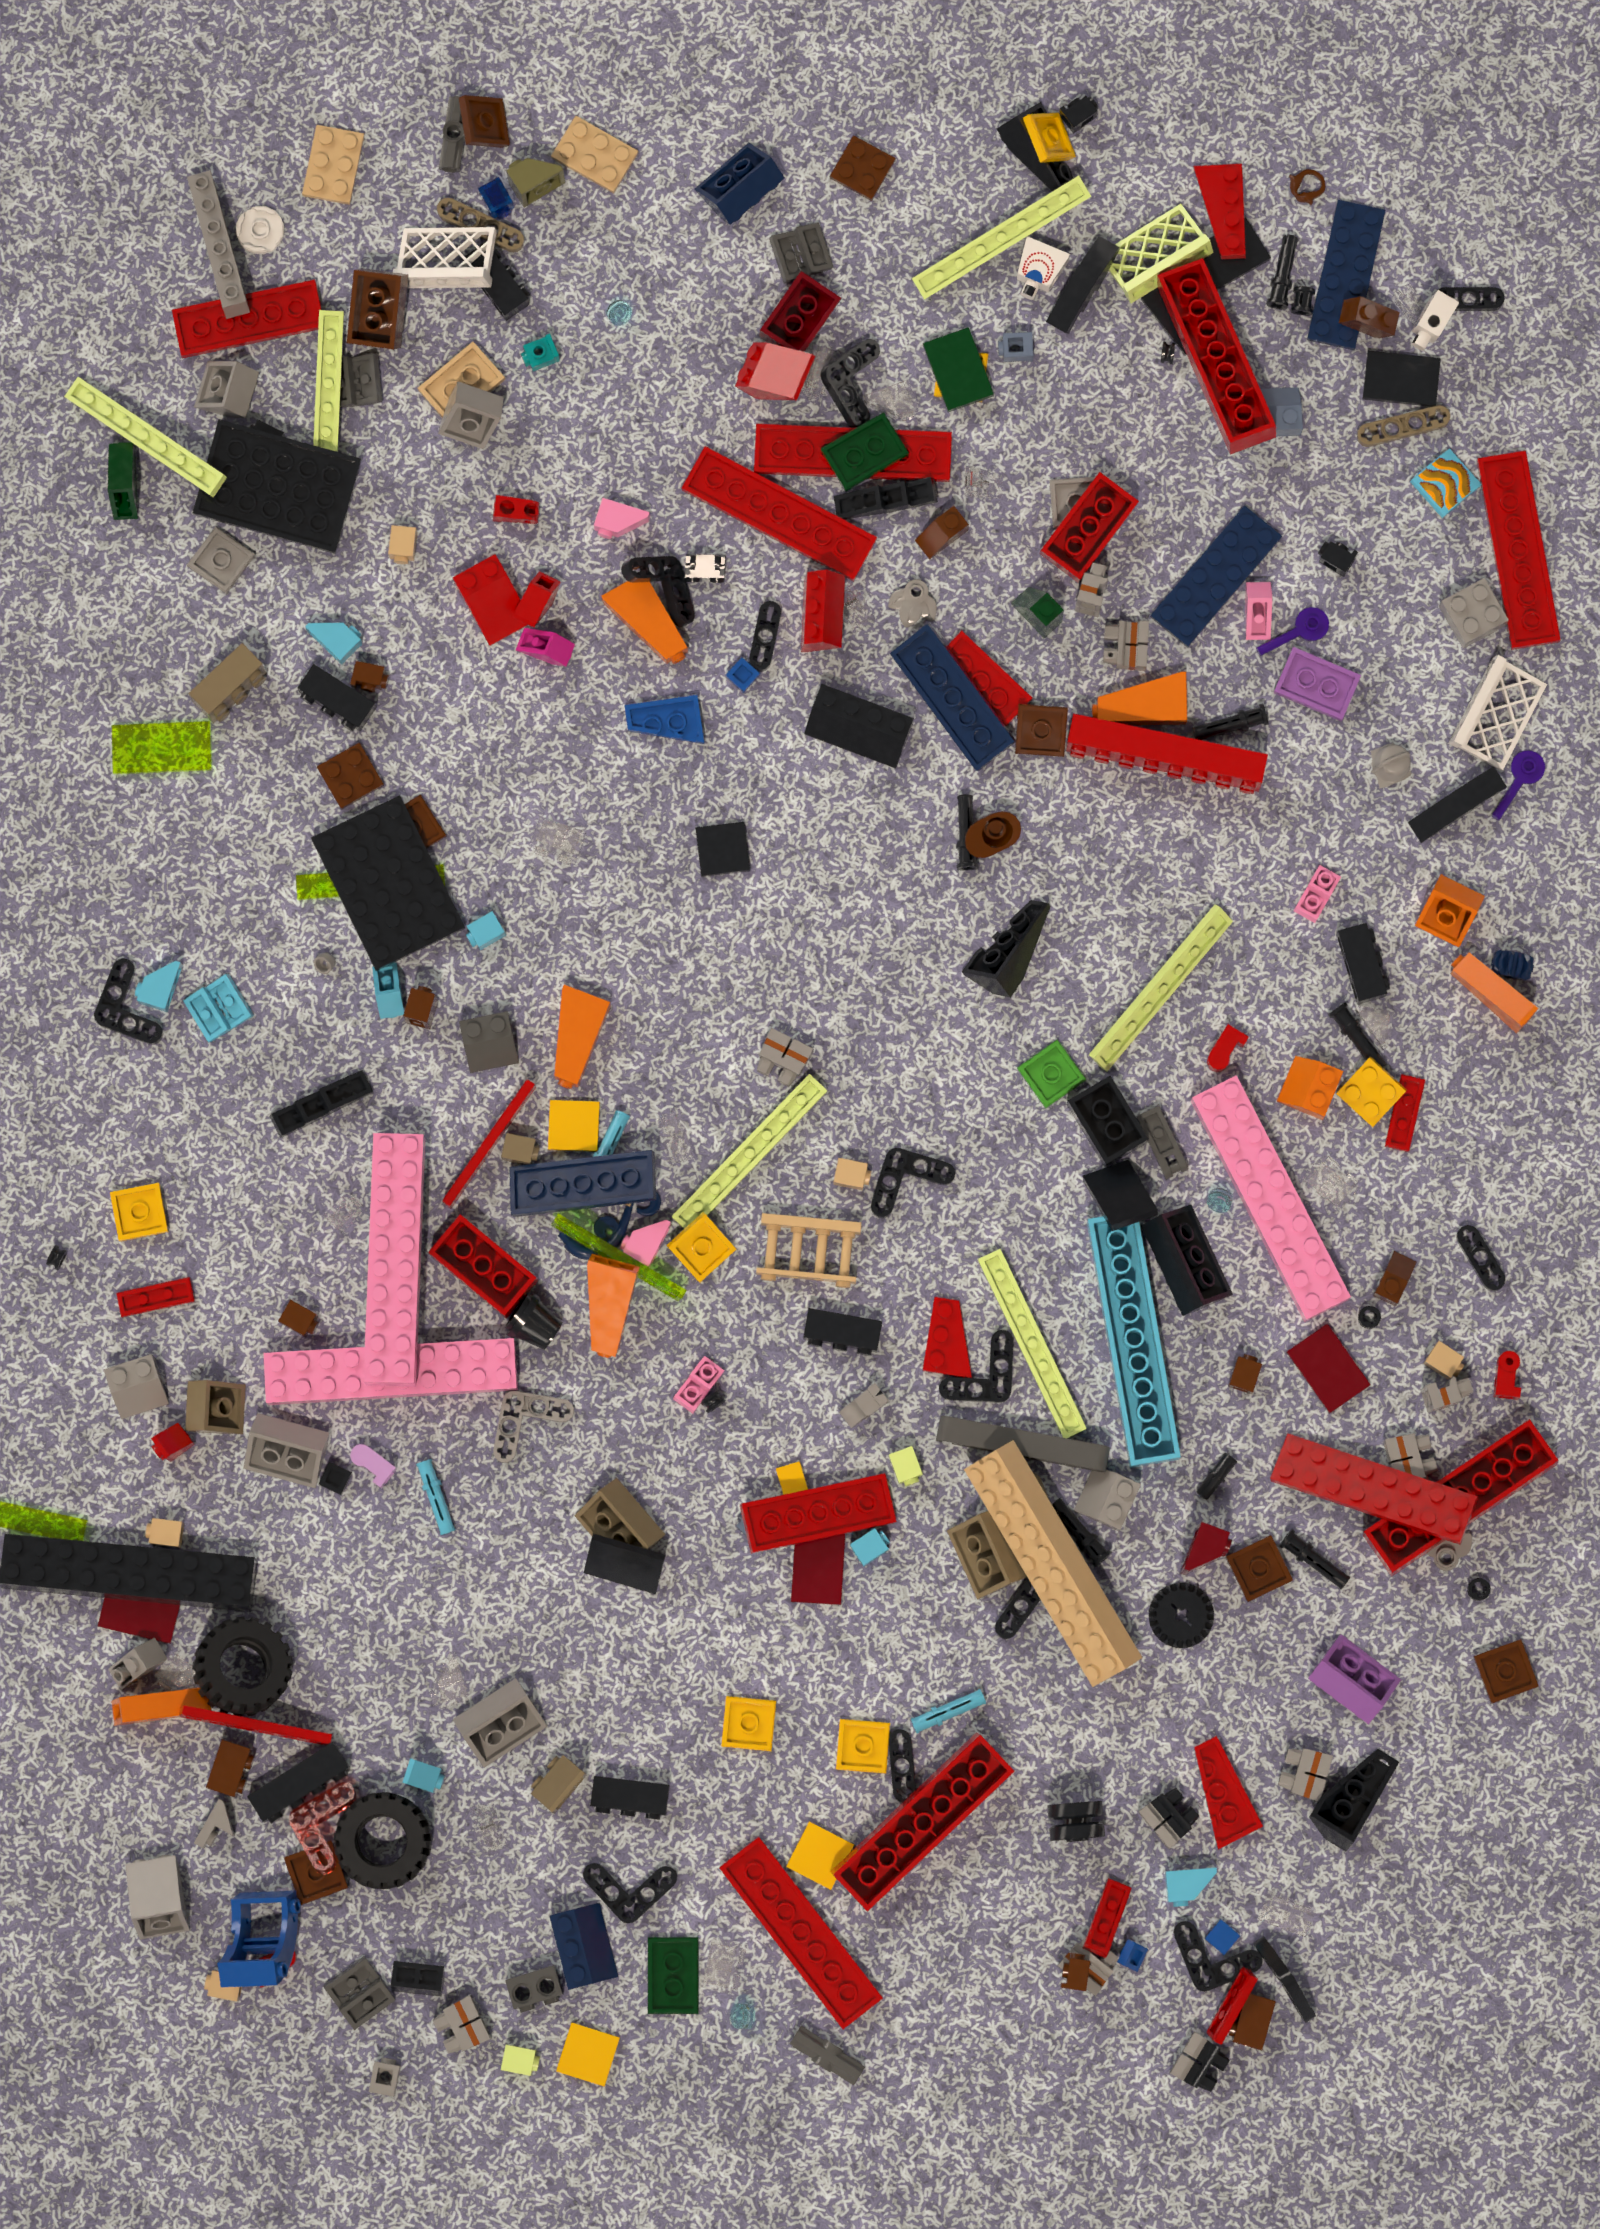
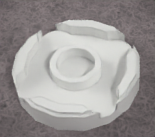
M255 206L240 215L236 223V235L239 243L245 250L253 254H266L272 252L281 244L284 237V224L275 210L266 206Z

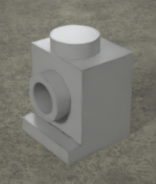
M381 2057V2062L374 2061L369 2092L393 2097L396 2095L401 2066L395 2065V2059ZM384 2071H388L391 2075L390 2080H382L381 2074Z

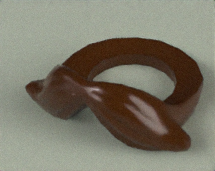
M1306 169L1296 176L1289 175L1290 191L1298 202L1312 205L1313 200L1320 197L1325 191L1324 177L1315 170ZM1314 175L1319 179L1321 184L1319 190L1298 194L1297 190L1304 176Z

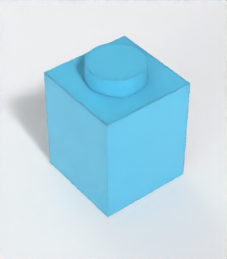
M493 911L467 925L469 933L466 934V937L472 947L477 945L480 951L506 936Z
M874 1528L851 1543L850 1547L864 1567L889 1551L887 1545L890 1541L883 1531L878 1533Z

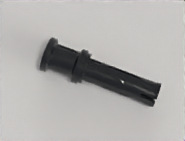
M1287 234L1283 235L1277 271L1275 277L1270 282L1272 289L1270 298L1266 302V305L1270 308L1279 310L1288 308L1286 301L1288 291L1292 288L1290 275L1298 237Z
M1262 703L1257 708L1247 711L1241 709L1237 712V715L1193 726L1192 729L1195 739L1204 740L1239 729L1248 731L1250 727L1261 724L1266 726L1269 725Z
M958 795L959 841L956 844V849L959 853V864L956 865L957 870L979 869V864L976 863V857L969 853L965 845L966 832L974 824L973 795Z
M1346 1002L1328 1014L1341 1028V1034L1349 1037L1365 1060L1372 1057L1382 1067L1387 1065V1062L1381 1057L1360 1028L1359 1019H1355L1347 1009L1348 1005Z
M1061 1498L1052 1504L1065 1528L1080 1543L1078 1545L1079 1549L1085 1551L1093 1560L1094 1567L1100 1565L1112 1554L1110 1550H1106L1098 1541L1097 1534L1090 1533Z
M1294 1529L1289 1531L1279 1545L1281 1549L1286 1548L1295 1555L1298 1562L1305 1561L1339 1587L1340 1590L1350 1579L1349 1575H1346L1316 1552L1311 1542H1305L1297 1536Z

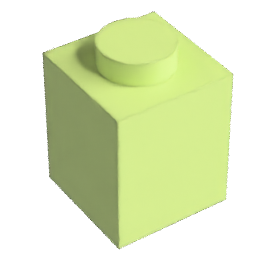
M912 1446L889 1454V1459L899 1484L904 1483L905 1487L920 1482L918 1477H921L923 1474Z
M506 2044L501 2070L532 2076L533 2071H538L540 2056H536L537 2050Z

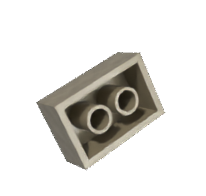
M241 643L188 694L192 702L213 724L217 720L222 722L230 714L229 709L235 703L240 705L248 697L247 692L252 687L256 689L266 680L264 676L267 672L262 662Z

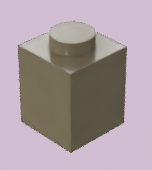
M506 1133L501 1158L504 1161L524 1165L532 1164L533 1160H538L540 1146H536V1139Z

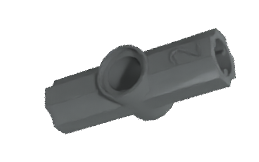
M459 96L449 97L439 161V170L455 173L460 172L465 142ZM456 130L461 133L455 139L448 137L451 131Z
M802 2025L790 2042L794 2048L811 2057L813 2062L828 2072H834L852 2085L856 2083L865 2069V2066L843 2053L844 2051L841 2048L835 2046L827 2039L823 2040Z

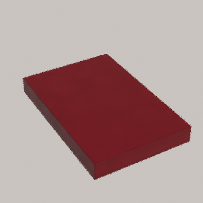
M1328 1323L1286 1352L1329 1414L1371 1385Z
M845 1534L794 1545L791 1602L841 1605Z
M104 1598L97 1627L148 1639L155 1638L156 1641L171 1644L181 1605Z

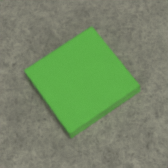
M1058 1040L1017 1067V1070L1045 1109L1086 1081V1078Z

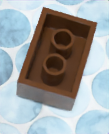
M364 268L354 269L346 343L393 350L401 348L409 274Z

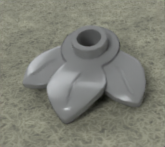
M919 579L909 581L904 589L896 590L889 599L888 607L900 609V620L906 628L915 624L920 617L928 621H934L937 613L935 600L928 595L929 590L926 583ZM914 587H918L921 590V594L917 597L911 593Z
M1465 1533L1461 1545L1445 1540L1426 1554L1434 1558V1563L1440 1570L1450 1571L1457 1566L1459 1558L1466 1556L1471 1550L1472 1535L1471 1533ZM1443 1554L1451 1556L1449 1563H1444L1441 1560Z

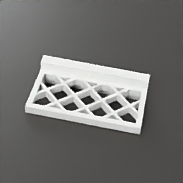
M495 227L404 228L397 269H393V272L409 274L407 288L491 287L492 277L490 276L497 230ZM459 235H465L468 239L456 248L452 241ZM481 235H488V241L479 248L474 241ZM410 236H420L422 238L413 248L409 246ZM436 236H443L445 240L435 248L429 243ZM427 244L432 251L420 259L416 253ZM450 244L454 251L443 259L439 252ZM473 244L477 250L466 259L461 252ZM482 254L485 258L483 267H473L471 263ZM414 255L419 262L412 268H405L406 261ZM437 255L441 262L434 268H428L425 264ZM458 255L464 260L457 267H450L448 265Z
M1497 655L1491 659L1448 744L1456 748L1459 747L1502 771L1547 684L1506 662L1507 659ZM1506 669L1514 673L1517 683L1505 686L1502 676ZM1531 682L1539 686L1535 696L1526 698L1522 684ZM1518 686L1522 700L1510 703L1506 689ZM1502 691L1506 704L1494 708L1491 697L1493 693ZM1532 700L1529 706L1527 701ZM1523 702L1526 714L1523 718L1515 720L1511 706ZM1507 707L1511 721L1499 724L1495 710ZM1491 712L1495 726L1483 729L1480 718L1482 714ZM1522 721L1519 727H1517L1516 722ZM1512 724L1515 735L1513 739L1504 741L1500 727ZM1496 729L1500 743L1488 746L1484 732ZM1480 734L1483 748L1474 749L1467 745L1471 736ZM1506 743H1510L1508 749L1506 748ZM1501 745L1504 757L1499 763L1492 759L1489 749Z

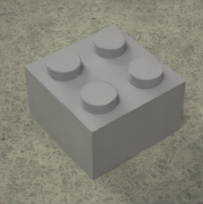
M1485 578L1442 600L1439 605L1440 610L1463 649L1505 627L1509 621Z

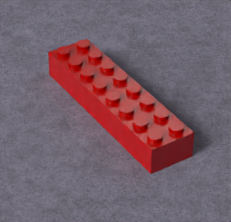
M1201 258L1157 275L1158 290L1230 455L1276 438L1274 419L1204 259Z
M1074 713L1066 751L1070 752V756L1084 759L1086 755L1095 757L1094 761L1098 763L1108 764L1110 760L1119 762L1118 766L1122 768L1133 769V766L1143 767L1142 771L1150 774H1157V771L1167 772V776L1174 779H1181L1182 776L1190 777L1192 782L1198 784H1205L1206 781L1214 782L1215 786L1221 789H1230V786L1240 788L1239 791L1245 794H1254V791L1259 792L1268 754Z
M1529 1419L1436 1483L1478 1497L1469 1524H1471L1555 1467L1559 1460ZM1384 1519L1379 1520L1363 1532V1537L1391 1577L1445 1541L1444 1539Z
M976 1732L834 1867L830 1873L868 1912L994 1792L1014 1770Z

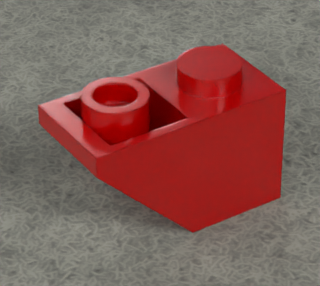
M539 571L529 583L513 617L535 628L554 603L561 582Z
M179 1423L151 1438L154 1442V1445L151 1447L157 1456L162 1460L167 1459L170 1462L195 1445Z

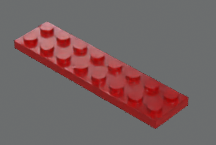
M756 424L754 472L771 475L836 477L820 449L855 428ZM895 430L909 455L869 478L916 481L932 477L935 482H950L952 432Z
M706 446L681 488L682 491L834 572L845 575L846 578L853 582L877 541L876 536Z
M1526 450L1477 458L1503 609L1509 620L1507 631L1511 650L1558 643L1561 639Z
M1288 1433L1270 1477L1271 1482L1459 1545L1462 1543L1478 1497Z
M760 1837L756 1838L719 1867L842 2029H845L883 1999Z

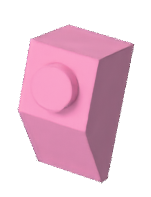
M602 498L594 523V530L598 531L597 534L603 538L620 537L648 523L650 512Z
M1246 582V640H1271V582Z
M664 1220L635 1230L631 1236L626 1235L620 1246L623 1249L622 1256L650 1269L672 1225L671 1222Z

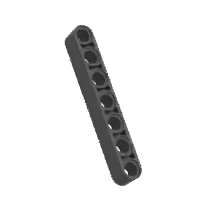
M940 1416L936 1441L938 1442L946 1441L951 1442L953 1445L993 1452L1014 1440L1024 1458L1097 1472H1106L1110 1447L949 1416Z

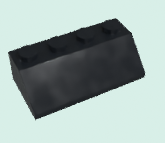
M821 684L804 734L896 769L914 724V718Z
M1192 1205L1161 1214L1141 1225L1145 1238L1149 1242L1182 1316L1196 1312L1233 1295Z

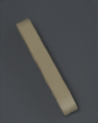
M444 198L437 205L439 217L458 228L497 226L499 231L496 235L495 245L506 251L518 252L524 246V236L519 230L452 198ZM451 204L452 210L459 213V209H463L459 214L458 221L455 220L457 218L456 215L451 212L444 215L442 207H448ZM472 214L477 218L473 226H466L463 223V218L466 215ZM503 229L507 230L505 232L507 237L513 238L516 235L519 244L514 243L513 246H509V240L502 237V242L498 241L502 236ZM481 235L479 237L485 241H488L487 235Z
M1439 405L1366 423L1359 428L1357 440L1362 446L1372 447L1439 430L1448 425L1450 412L1446 407ZM1437 411H1439L1440 415L1445 414L1446 417L1443 418L1442 423H1439L1438 420H1432L1429 422L1430 426L1427 427V420L1424 414H1428V419L1433 418ZM1413 417L1419 418L1422 422V427L1418 430L1410 428L1408 421ZM1389 423H1393L1398 427L1399 432L1394 436H1390L1385 432V426ZM1376 426H1381L1382 439H1379V434L1373 435L1371 441H1368L1367 438H1362L1361 435H1364L1366 429L1373 433L1378 431Z

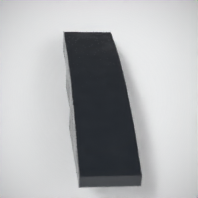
M1101 236L1096 239L1061 293L1046 320L1047 323L1066 334L1070 333L1080 312H1084L1094 291L1099 290L1120 247Z
M932 477L912 482L902 481L886 486L876 485L833 496L836 516L842 519L890 513L938 502L935 481Z
M1493 766L1410 820L1408 824L1420 843L1463 818L1464 815L1481 806L1488 799L1505 790L1507 786Z
M363 1070L318 1089L317 1092L295 1101L292 1105L272 1113L269 1117L279 1137L282 1138L373 1093V1090Z

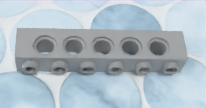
M211 170L187 176L226 319L250 313Z

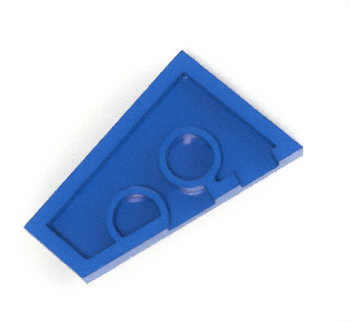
M698 695L624 705L627 728L630 732L705 745Z

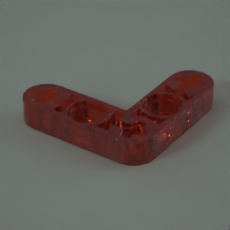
M348 1782L338 1783L295 1808L288 1818L289 1824L315 1870L320 1874L331 1873L336 1867V1859L317 1826L345 1810L357 1799L354 1787ZM344 1789L346 1792H349V1798L345 1800L341 1797L340 1793ZM332 1795L338 1804L337 1806H334V1803L329 1798ZM320 1802L329 1803L328 1811L323 1814L316 1811L317 1805ZM311 1809L316 1818L312 1819L307 1810ZM300 1815L304 1818L305 1823L303 1825L297 1823V1817ZM311 1835H316L319 1837L318 1844L313 1847L307 1846L306 1839ZM321 1851L324 1857L328 1859L327 1866L320 1864L321 1860L317 1855L318 1852Z

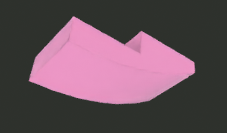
M1319 865L1294 912L1316 923L1341 876Z
M704 1356L675 1394L673 1400L693 1414L725 1370Z

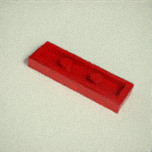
M1401 1074L1399 1083L1407 1091L1394 1104L1384 1147L1409 1152L1425 1079Z
M190 1277L116 1293L122 1318L195 1302Z
M1107 1879L1083 1944V1949L1104 1958L1108 1956L1129 1898L1131 1887L1113 1879Z
M1245 1967L1241 1968L1207 2030V2034L1211 2039L1220 2045L1223 2044L1258 1980L1253 1972Z

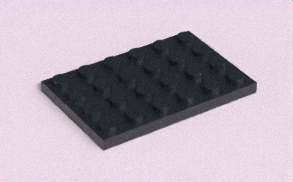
M218 419L206 463L224 474L227 478L214 497L199 488L193 515L336 554L361 464V458Z
M400 795L311 837L375 971L465 929Z

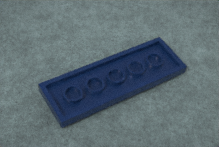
M1342 200L1337 201L1307 337L1308 341L1355 351L1359 331L1340 324L1339 319L1344 300L1360 296L1367 297L1386 210Z
M1244 505L1150 617L1188 648L1280 541L1282 535Z
M927 623L890 653L976 771H980L1016 742V739L930 623Z
M653 1150L509 1167L510 1209L513 1217L656 1201L655 1152Z

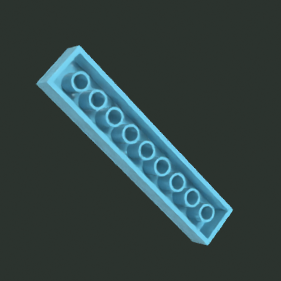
M1104 1217L1088 1219L1087 1227L1129 1467L1133 1468L1179 1460L1181 1456L1140 1223L1137 1222L1111 1231Z

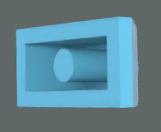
M308 623L305 626L307 632L341 665L362 645L360 639L362 635L352 625L349 628L344 623Z
M174 961L145 976L143 982H139L135 990L137 1002L168 1012L183 967L181 962Z
M397 962L378 971H375L374 967H372L380 1019L395 1018L403 1015L404 1003Z
M410 1758L402 1783L435 1793L436 1789H441L445 1775L441 1774V1768Z
M1217 1868L1165 1872L1167 1902H1173V1907L1189 1906L1188 1901L1194 1900L1215 1876Z

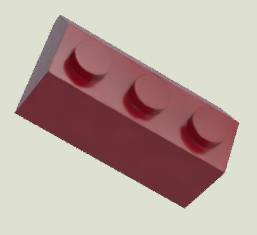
M801 271L760 329L759 337L767 343L805 352L842 298Z
M1201 1522L1197 1526L1180 1574H1189L1217 1561L1221 1556H1226L1232 1543V1539L1228 1538L1230 1532Z

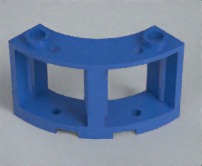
M296 1890L239 1893L231 1899V1932L235 1934L233 1945L227 1946L225 1954L217 1963L220 1986L278 1985L288 1974L295 1950L298 1913L301 1910V1903L297 1898ZM281 1902L282 1923L280 1937L250 1938L251 1904ZM273 1954L270 1959L246 1960L247 1955Z

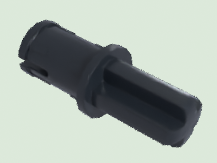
M1224 1453L1213 1470L1209 1469V1475L1197 1489V1494L1203 1499H1209L1220 1483L1225 1482L1224 1478L1238 1462L1229 1454Z

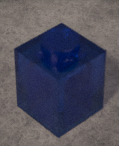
M499 177L478 188L479 195L492 218L498 217L502 219L511 214V209L514 208L513 201Z

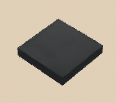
M744 822L695 827L701 877L750 871Z

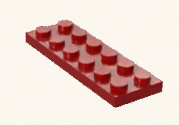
M315 279L245 294L250 313L226 319L220 299L172 309L182 359L318 330L319 310L322 309Z
M885 1473L740 1504L751 1554L897 1522Z

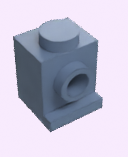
M1032 332L1003 333L1002 341H998V356H1003L1004 362H1033ZM1018 346L1020 351L1012 352L1011 347Z

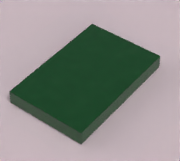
M969 327L923 343L924 351L947 412L994 396Z
M884 412L820 449L845 492L909 455Z
M648 1937V2014H699L698 1937Z

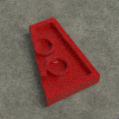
M934 1297L922 1371L972 1378L959 1300Z

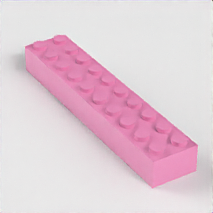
M1237 1075L1192 1097L1191 1103L1303 1321L1306 1322L1348 1301L1351 1296Z
M373 1133L363 1380L366 1386L416 1387L426 1140L424 1134Z
M514 1338L418 1344L416 1387L366 1386L363 1382L365 1347L264 1353L265 1394L268 1405L518 1391L516 1342Z

